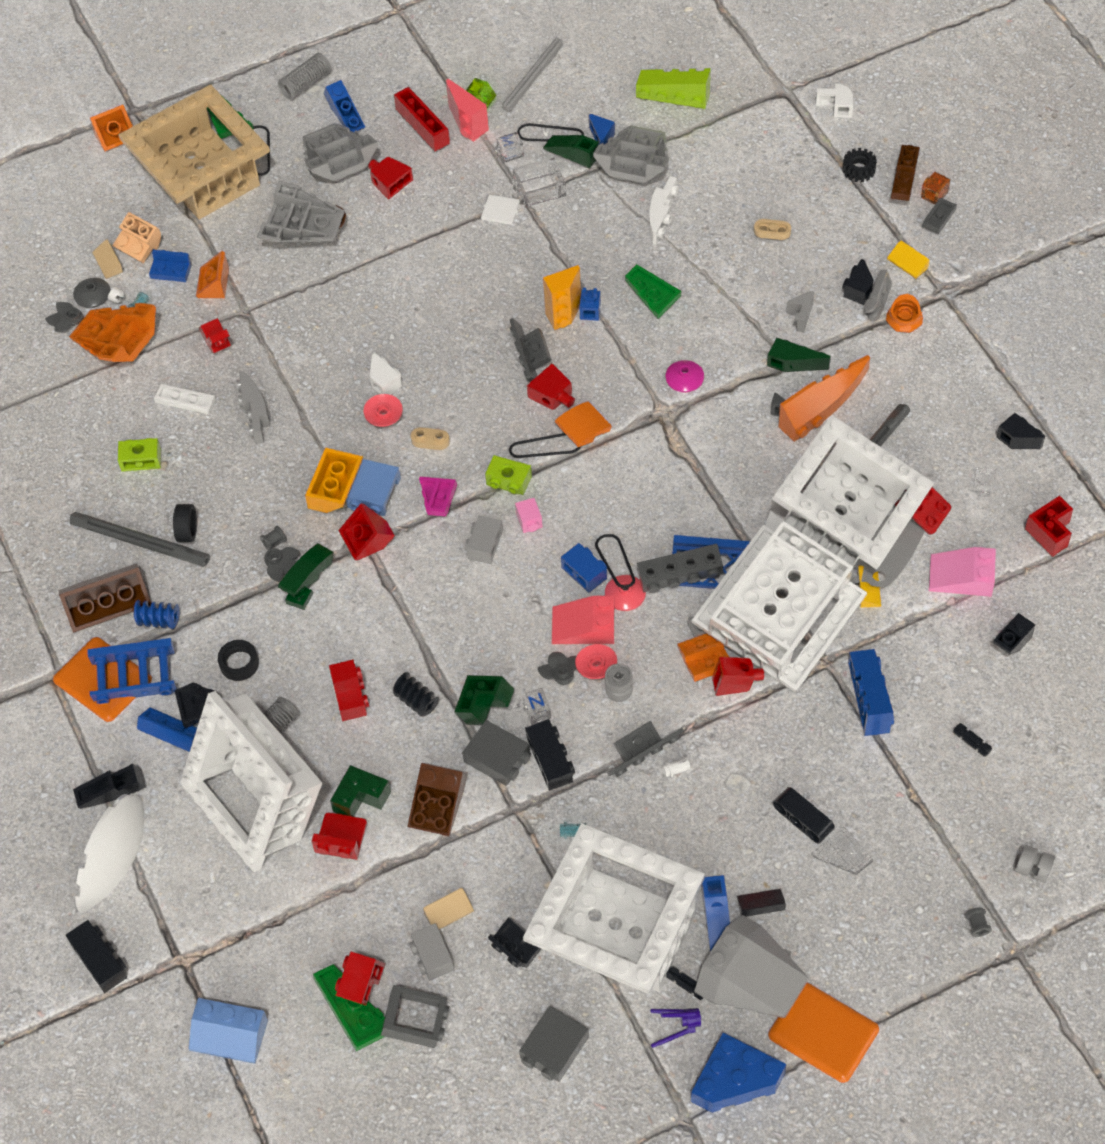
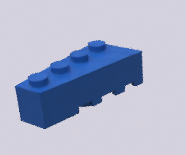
M875 649L849 652L848 665L864 736L890 733L891 725L894 724V712L886 689L885 677L881 672L880 657H877Z

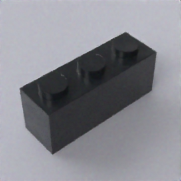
M549 719L525 727L526 739L548 790L550 791L572 783V774L575 773L572 762H568L565 757L567 755L565 745L563 743L560 744L558 741L560 736L557 727L552 726Z
M89 920L65 935L104 994L127 979L124 972L127 967L120 957L115 959L113 956L115 950L109 941L103 942L101 939L103 933L97 924L92 926Z

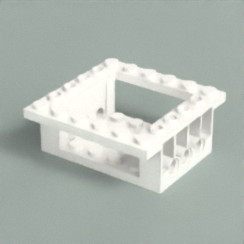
M831 415L772 500L789 511L783 521L850 565L854 566L860 558L877 570L934 482ZM837 443L831 451L828 458L826 459V461L824 462V464L821 466L817 474L814 476V478L802 494L800 491L803 489V487L810 479L814 471L817 469L821 461L824 459L828 451L831 449L833 444ZM906 489L907 491L905 492V494L903 495V497L901 498V500L899 501V503L897 504V506L895 507V509L893 510V512L891 513V515L889 516V518L887 519V521L885 522V524L883 525L875 539L872 541L871 538L873 537V535L875 534V532L877 531V529L879 528V526L881 525V523L883 522V520L885 519L893 505L896 503L898 498ZM845 495L851 496L853 501H848ZM835 509H841L844 515L838 514Z
M782 521L775 532L765 525L760 528L694 616L692 623L741 657L750 658L753 665L763 668L765 673L796 693L867 596V592L850 582L854 568L852 565L785 521ZM796 573L800 576V580L792 582L789 580L788 575ZM784 589L787 591L788 596L786 598H779L776 592ZM833 597L837 599L836 605L795 661L791 663L795 648ZM766 606H773L776 612L768 615L764 612V608Z
M216 691L208 693L180 783L193 797L195 803L206 813L207 818L215 824L219 832L228 840L231 847L237 851L244 863L253 872L261 870L266 855L301 841L322 782L247 694L223 701ZM232 769L234 774L244 783L247 790L258 800L260 806L249 836L203 782L205 779Z
M581 823L523 936V941L649 995L652 989L659 992L665 981L666 973L672 966L695 917L696 895L705 879V873ZM593 852L674 885L668 900L594 870ZM596 912L601 915V919L592 921L589 919V915ZM613 921H618L622 924L618 930L611 929L609 925ZM639 930L642 932V936L635 939L630 936V932Z

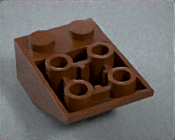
M421 763L407 827L450 836L463 796L468 772L429 763Z

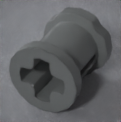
M279 526L274 527V530L268 534L260 536V540L267 550L287 540Z
M982 907L974 908L965 914L966 918L970 920L973 937H981L992 931L985 918L986 911Z

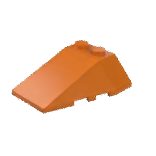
M135 303V307L127 308L126 305H122L120 309L114 310L111 307L90 310L69 337L100 360L112 362L134 361L154 335L156 307L153 304Z

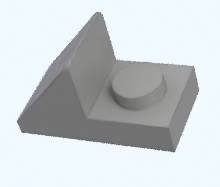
M809 291L787 302L786 312L795 315L794 323H797L798 332L804 333L813 306V291Z

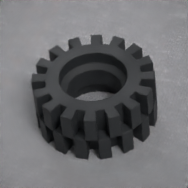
M854 148L852 152L849 150L843 159V173H845V177L849 176V180L855 179V182H858V180L864 182V179L868 181L870 177L873 178L877 163L875 154L873 155L872 151L867 152L868 149L861 151V148H858V151H856ZM861 163V164H864V165H866V166H864V167H857V166H855V165H853V164Z

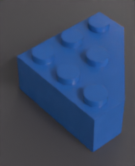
M722 1033L691 1092V1102L713 1113L724 1107L750 1102L754 1098L764 1095H773L776 1093L785 1075L786 1064Z

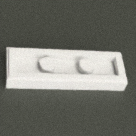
M165 384L160 385L154 397L155 403L208 415L216 400L215 395Z

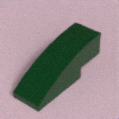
M319 543L315 544L291 567L278 584V588L295 597L319 580V574L332 565L334 552Z

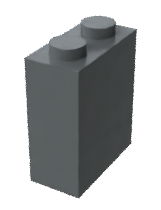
M488 720L483 723L462 752L464 763L505 786L511 780L514 781L522 764L525 765L531 757L529 743Z
M549 1006L519 1050L521 1062L530 1069L536 1068L541 1071L542 1076L550 1081L554 1079L560 1082L588 1040L589 1029Z

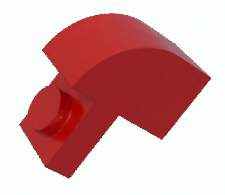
M218 318L199 327L212 353L231 346L228 340L230 335L227 329L223 330Z

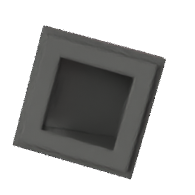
M775 392L771 402V415L779 416L780 404L785 399Z

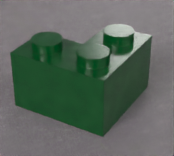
M467 675L454 713L467 725H483L487 719L490 707L509 706L514 688L503 676Z
M350 765L330 800L333 812L354 817L362 802L382 810L391 794L389 780Z

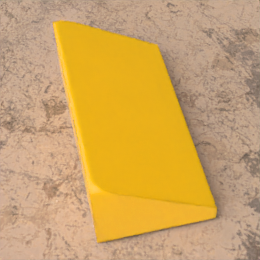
M902 240L897 243L887 257V260L915 279L929 267V259Z
M858 565L857 576H859L860 580L858 587L867 592V596L860 604V608L881 607L880 587L872 586L868 582H861L864 566ZM878 571L873 573V578L876 581H879Z

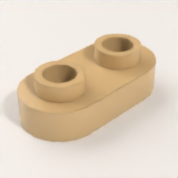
M759 219L754 224V234L760 238L785 240L791 235V225L786 221Z
M419 427L411 432V442L418 448L444 450L450 444L449 434L444 430Z

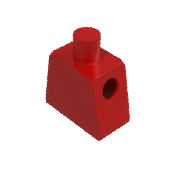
M386 157L381 162L373 159L368 165V168L371 169L370 175L373 185L388 200L413 181L412 168L391 157Z
M552 363L527 385L528 398L551 410H555L561 404L570 408L575 402V398L571 396L572 383Z
M719 657L712 676L715 696L750 691L753 681L764 680V669L753 668L750 658Z

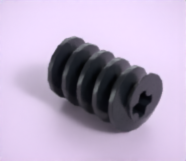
M404 672L394 684L393 695L399 697L402 702H405L419 716H427L436 708L439 697L433 698L434 692H428V688L426 686L422 687V683L416 682V678L410 677V673Z

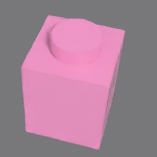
M535 498L515 503L516 516L523 533L534 532L542 528V516Z

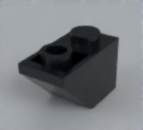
M861 259L858 265L853 266L851 276L845 279L842 288L844 289V298L865 305L873 290L874 279L865 260Z
M1014 413L999 425L996 438L1011 449H1041L1045 435L1041 430L1028 423L1025 418Z
M1018 613L993 640V643L1009 654L1019 652L1032 638L1036 624Z

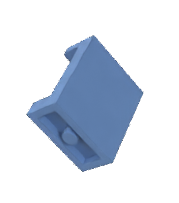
M363 459L347 497V507L355 511L362 503L378 515L385 516V507L394 484L398 485L401 479L399 467Z

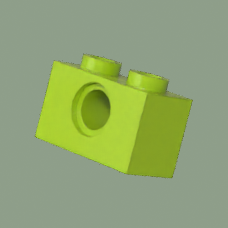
M158 438L118 441V463L121 472L161 469V447Z
M493 455L485 473L486 485L494 489L499 488L509 491L512 494L524 495L532 478L531 465Z

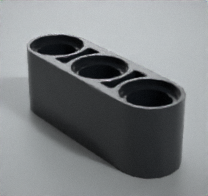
M787 787L773 801L774 808L817 844H820L835 829V825L825 814L791 787Z

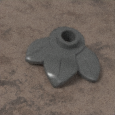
M57 302L56 309L58 312L45 318L48 324L55 326V332H64L71 328L72 325L79 324L83 319V314L79 309L73 307L71 303Z
M286 547L282 550L277 548L269 549L264 556L265 564L268 566L267 574L269 577L279 582L283 575H286L296 563L294 559L299 556L300 551L293 547Z
M552 652L548 657V664L538 667V672L545 679H554L560 685H567L573 680L577 656L566 658L561 652Z

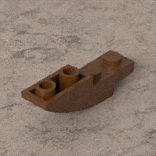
M913 145L901 146L891 199L910 200L920 147Z

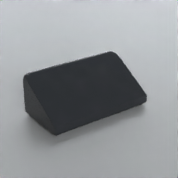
M781 889L737 896L740 915L745 917L784 911L786 908Z

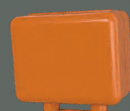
M94 637L53 676V682L102 720L111 722L136 697L109 699V703L98 704L92 700L90 691H98L97 666L91 664L87 649L111 646L101 638ZM128 660L126 662L127 686L140 685L139 666ZM117 662L107 663L105 665L106 689L119 688ZM148 673L149 684L152 681V676Z
M807 982L786 1018L778 1017L768 1032V1037L777 1045L835 1080L845 1083L850 1080L879 1033V1026L876 1022Z

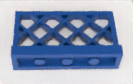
M674 535L672 554L717 544L720 556H727L731 560L723 566V573L726 575V569L736 562L751 541ZM707 578L704 582L681 583L679 586L715 589L719 583L714 578Z

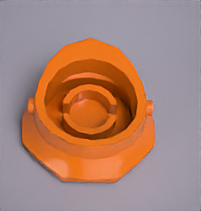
M908 293L898 296L887 312L886 322L896 332L911 333L918 329L923 323V315L918 300Z

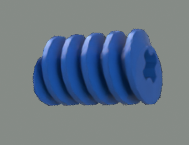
M136 600L134 606L136 625H145L146 627L152 625L155 628L160 626L161 628L169 627L170 629H174L177 626L180 616L178 604L173 609L172 603H168L167 608H165L164 602H160L159 607H157L156 602L153 601L151 607H149L148 601H144L143 606H141L140 600Z

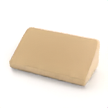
M108 239L105 240L92 253L105 279L123 273Z
M460 888L425 906L423 911L430 925L436 923L440 930L474 912V909L464 889Z

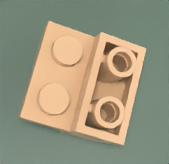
M128 212L119 226L122 231L112 246L144 264L152 249H158L161 232L156 226Z

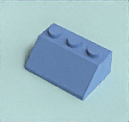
M198 998L191 1019L189 1051L255 1064L268 1023L266 1014L263 1010Z

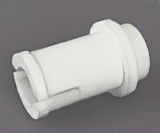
M687 757L670 763L666 761L664 765H661L665 778H672L675 774L690 771L691 769Z

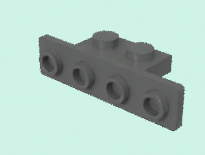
M511 318L510 331L516 339L514 344L521 355L519 360L525 368L524 375L526 379L532 381L537 377L536 369L552 361L542 330L537 328L524 335L522 326L514 318Z
M648 721L617 740L613 744L624 762L608 771V776L615 774L618 777L628 771L626 767L633 763L636 766L646 760L644 756L651 752L654 755L663 749L661 745L669 742V744H672L681 738L679 734L684 732L683 728H679L661 739L652 722Z

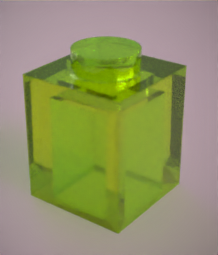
M474 78L466 89L467 92L485 103L487 108L497 96L487 81Z

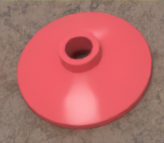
M379 394L366 402L363 412L365 419L370 424L386 427L400 419L403 408L400 400L395 396Z
M631 575L616 577L621 585H628L632 582ZM636 577L635 583L627 588L628 590H622L623 588L617 586L613 579L606 585L605 596L614 595V608L617 610H634L645 600L646 592L643 593L641 582Z
M593 644L587 646L576 657V669L582 676L589 679L604 678L608 667L617 664V655L613 649L606 645Z

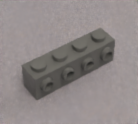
M713 544L638 562L637 571L643 593H654L661 588L678 587L681 583H696L700 579L707 577L716 578L723 574V563L718 545Z

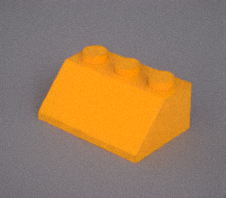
M579 265L543 277L545 314L554 330L572 324L579 310L581 299Z
M325 447L305 494L308 509L328 513L344 507L363 461V456Z

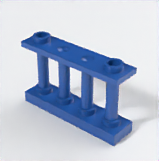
M171 638L87 649L91 664L97 666L98 691H90V696L98 704L109 703V699L121 697L137 698L158 694L167 696L178 689L174 680L169 681L167 656L175 654V647ZM158 656L161 682L148 684L147 659ZM137 659L140 685L127 686L126 662ZM117 662L119 688L106 689L105 665L107 663Z

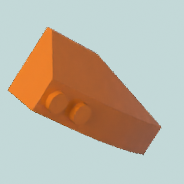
M866 355L850 363L847 369H838L833 376L829 374L822 378L823 381L819 383L814 381L782 402L780 404L778 427L794 442L799 438H804L812 429L820 427L828 417L841 407L861 383L869 370L870 356Z

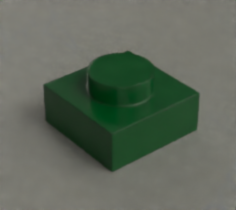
M306 588L295 597L288 593L285 602L288 605L305 610L313 595V591Z

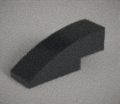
M132 763L115 773L109 770L74 788L73 791L77 807L81 809L117 800L123 794L130 795L146 788L141 769Z

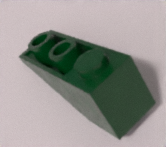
M552 135L543 146V149L591 168L596 161L593 153L598 147L599 141L584 135Z
M776 337L768 353L767 366L782 372L829 370L831 356Z

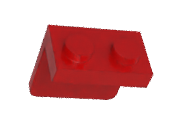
M931 487L912 516V519L929 535H932L937 531L952 507ZM901 498L895 503V507L897 506Z
M330 812L326 813L319 834L314 833L311 842L314 852L357 860L367 826L366 819Z

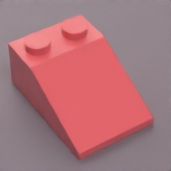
M447 79L446 88L449 108L461 134L474 142L489 130L487 106L459 85Z
M614 595L590 596L553 606L552 644H614Z

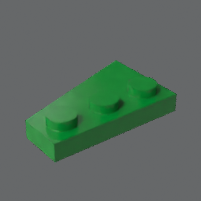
M637 264L625 275V281L657 319L681 297V290Z

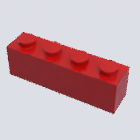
M409 86L394 94L396 110L435 152L450 144L448 128Z

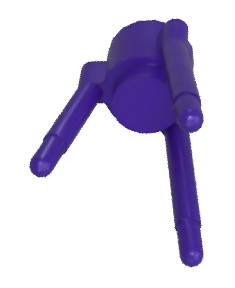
M699 1008L651 1009V1013L661 1014L662 1018L680 1017L682 1027L686 1026L687 1028L652 1043L651 1047H657L689 1033H696L695 1027H701Z

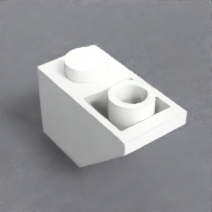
M376 353L372 354L370 369L372 389L378 394L391 395L402 387L401 374L396 368L393 369L385 358H380Z

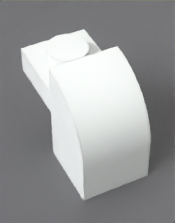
M835 83V89L817 88L816 106L834 107V117L852 118L853 93L848 87Z

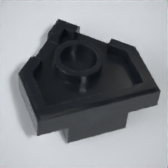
M194 682L174 690L182 724L185 728L199 723L208 693L215 690L202 687Z

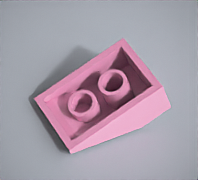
M971 547L931 554L929 591L992 597L995 584L996 549Z

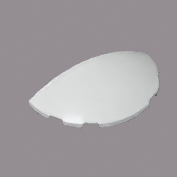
M131 793V796L123 794L118 797L116 806L107 808L90 836L84 851L86 854L85 867L79 868L76 881L80 886V894H77L75 897L76 907L81 914L93 908L117 887L137 855L144 828V809L141 798Z

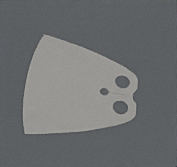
M842 510L836 511L838 514L844 515ZM887 515L885 517V519L883 520V522L871 538L872 541L875 539V537L877 536V534L879 533V531L881 530V528L883 527V525L885 524L890 515ZM910 520L877 570L872 566L866 565L859 558L853 567L858 569V565L864 566L861 582H868L876 587L890 585L910 561L925 530L919 524ZM881 571L885 573L886 578L883 581H876L873 578V573ZM859 576L851 577L850 582L859 583Z

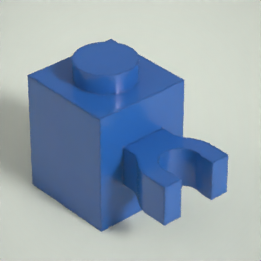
M583 287L579 307L580 320L599 321L601 291H597V288L587 290V288Z

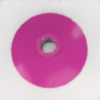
M681 360L668 367L665 378L667 384L673 390L686 393L692 392L702 385L704 372L697 363Z

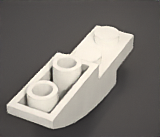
M672 176L669 177L664 189L656 187L650 203V236L652 243L655 245L660 238H663L665 227L670 225L672 215L670 214L672 199L677 196L679 191L677 178Z

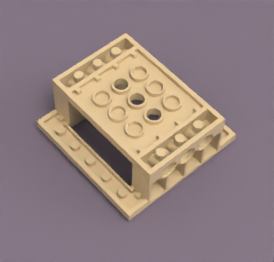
M211 84L118 134L123 144L175 203L178 204L183 201L199 220L260 186L255 160L270 152L269 146ZM207 107L241 142V147L232 151L213 131Z

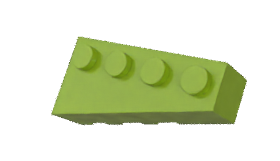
M696 68L689 69V71L672 69L670 72H665L663 69L641 70L636 83V98L706 109L710 96L711 68H705L704 71H697Z

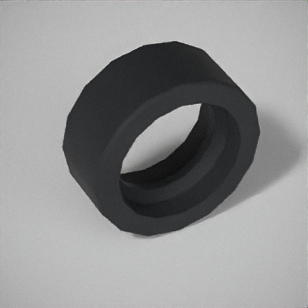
M176 504L174 508L173 532L177 542H193L196 538L197 514L193 504Z
M242 639L232 640L222 646L218 653L217 661L220 670L227 679L243 681L255 674L259 667V658L255 647L248 641ZM236 652H245L250 655V661L244 667L233 669L226 664L228 657Z

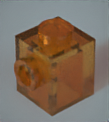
M934 172L924 180L921 198L935 205L940 197L944 198L949 192L951 179Z

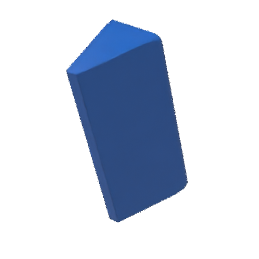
M151 707L139 715L137 721L138 730L190 752L197 727L192 725L185 728L181 720Z

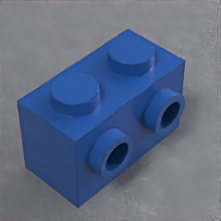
M578 543L561 556V568L588 593L607 579L606 564L602 560L596 559L588 547L584 548Z

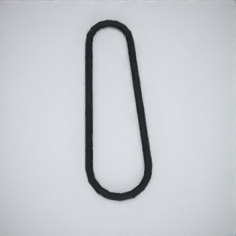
M533 123L523 124L517 130L518 137L524 141L547 142L549 140L522 137L520 130L525 126L579 131L581 135H584V132L578 128Z
M262 125L253 126V129L263 128L267 131V145L270 149L269 129ZM270 152L267 153V171L258 173V176L266 175L270 171Z
M565 433L514 442L509 447V453L515 458L570 454L577 452L581 447L571 451L515 455L512 453L513 446L567 436Z
M614 534L600 536L595 542V548L606 564L616 585L621 588L631 587L635 583V576L621 540ZM613 537L618 541L632 577L630 584L621 585L617 581L598 547V542L602 538Z

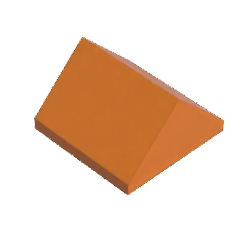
M123 104L90 117L94 134L104 152L122 145L123 142L118 134L133 127Z
M224 251L219 252L200 267L196 291L197 298H225L229 267Z

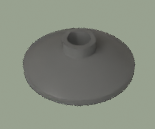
M88 278L81 281L75 287L73 297L78 305L85 308H95L108 300L111 289L109 284L101 278Z

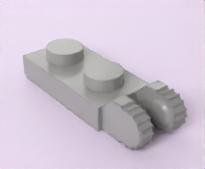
M880 270L878 277L875 279L873 291L870 293V300L864 306L865 311L869 313L868 318L871 321L879 319L893 284L887 270Z

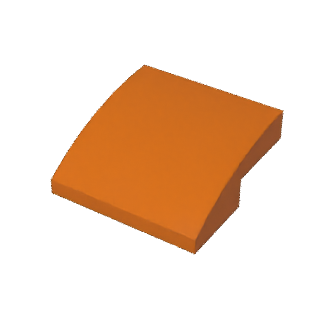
M589 401L571 408L555 419V423L577 447L592 443L595 436L610 432L612 427Z
M707 633L677 644L694 682L713 676L719 657H729L724 644Z

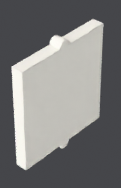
M489 195L486 204L483 205L484 210L481 219L512 225L515 216L518 214L520 200Z

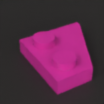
M420 476L419 481L422 487L427 514L447 517L457 487L456 480Z

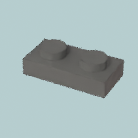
M940 197L924 219L922 227L939 234L956 211L957 204Z

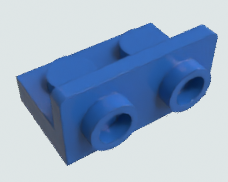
M165 250L152 251L154 260L149 272L150 279L187 282L192 266L188 253Z

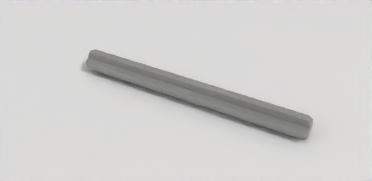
M555 38L503 102L504 110L511 111L563 46L562 39Z

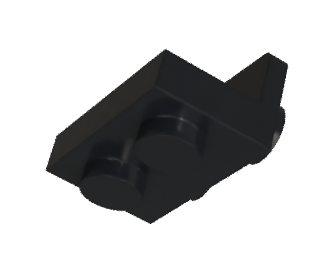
M511 917L506 919L495 935L490 934L488 936V939L493 942L491 946L499 953L504 952L508 956L507 961L516 968H527L541 950V948L523 941L526 930Z

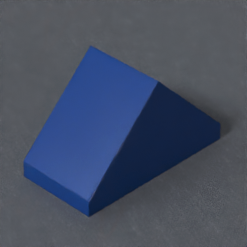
M589 114V129L594 140L599 141V145L601 143L605 145L608 143V139L613 138L615 135V122Z

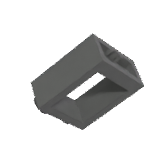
M393 985L381 1036L435 1048L437 1041L441 1042L445 1028L441 1027L442 1019H447L449 1006H445L447 998ZM400 998L438 1007L432 1034L394 1025Z

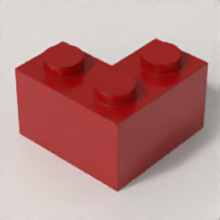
M1059 495L1028 516L1025 530L1052 557L1069 545L1072 533L1065 525L1070 523L1073 508Z
M354 659L329 665L342 722L367 716L365 708L369 707L367 695H362L361 692L365 687L360 666L355 667Z
M350 951L349 956L347 955L343 961L342 968L344 972L342 978H338L335 986L336 996L367 1005L373 984L379 985L386 963Z

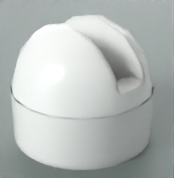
M114 287L108 295V300L113 303H121V297H125L123 291Z

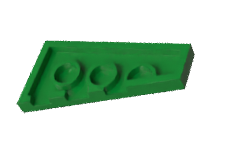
M332 964L313 973V979L354 1049L358 1051L385 1037L381 1036L385 1017L369 1001L367 1005H363L336 996L335 986L338 978H342L343 973Z

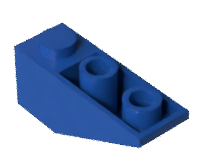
M342 80L326 86L324 96L341 124L348 127L351 132L364 129L365 125Z
M724 875L705 877L701 885L710 951L725 928L730 924Z

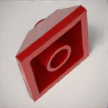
M362 503L338 530L354 560L357 561L383 550L395 536L388 522Z

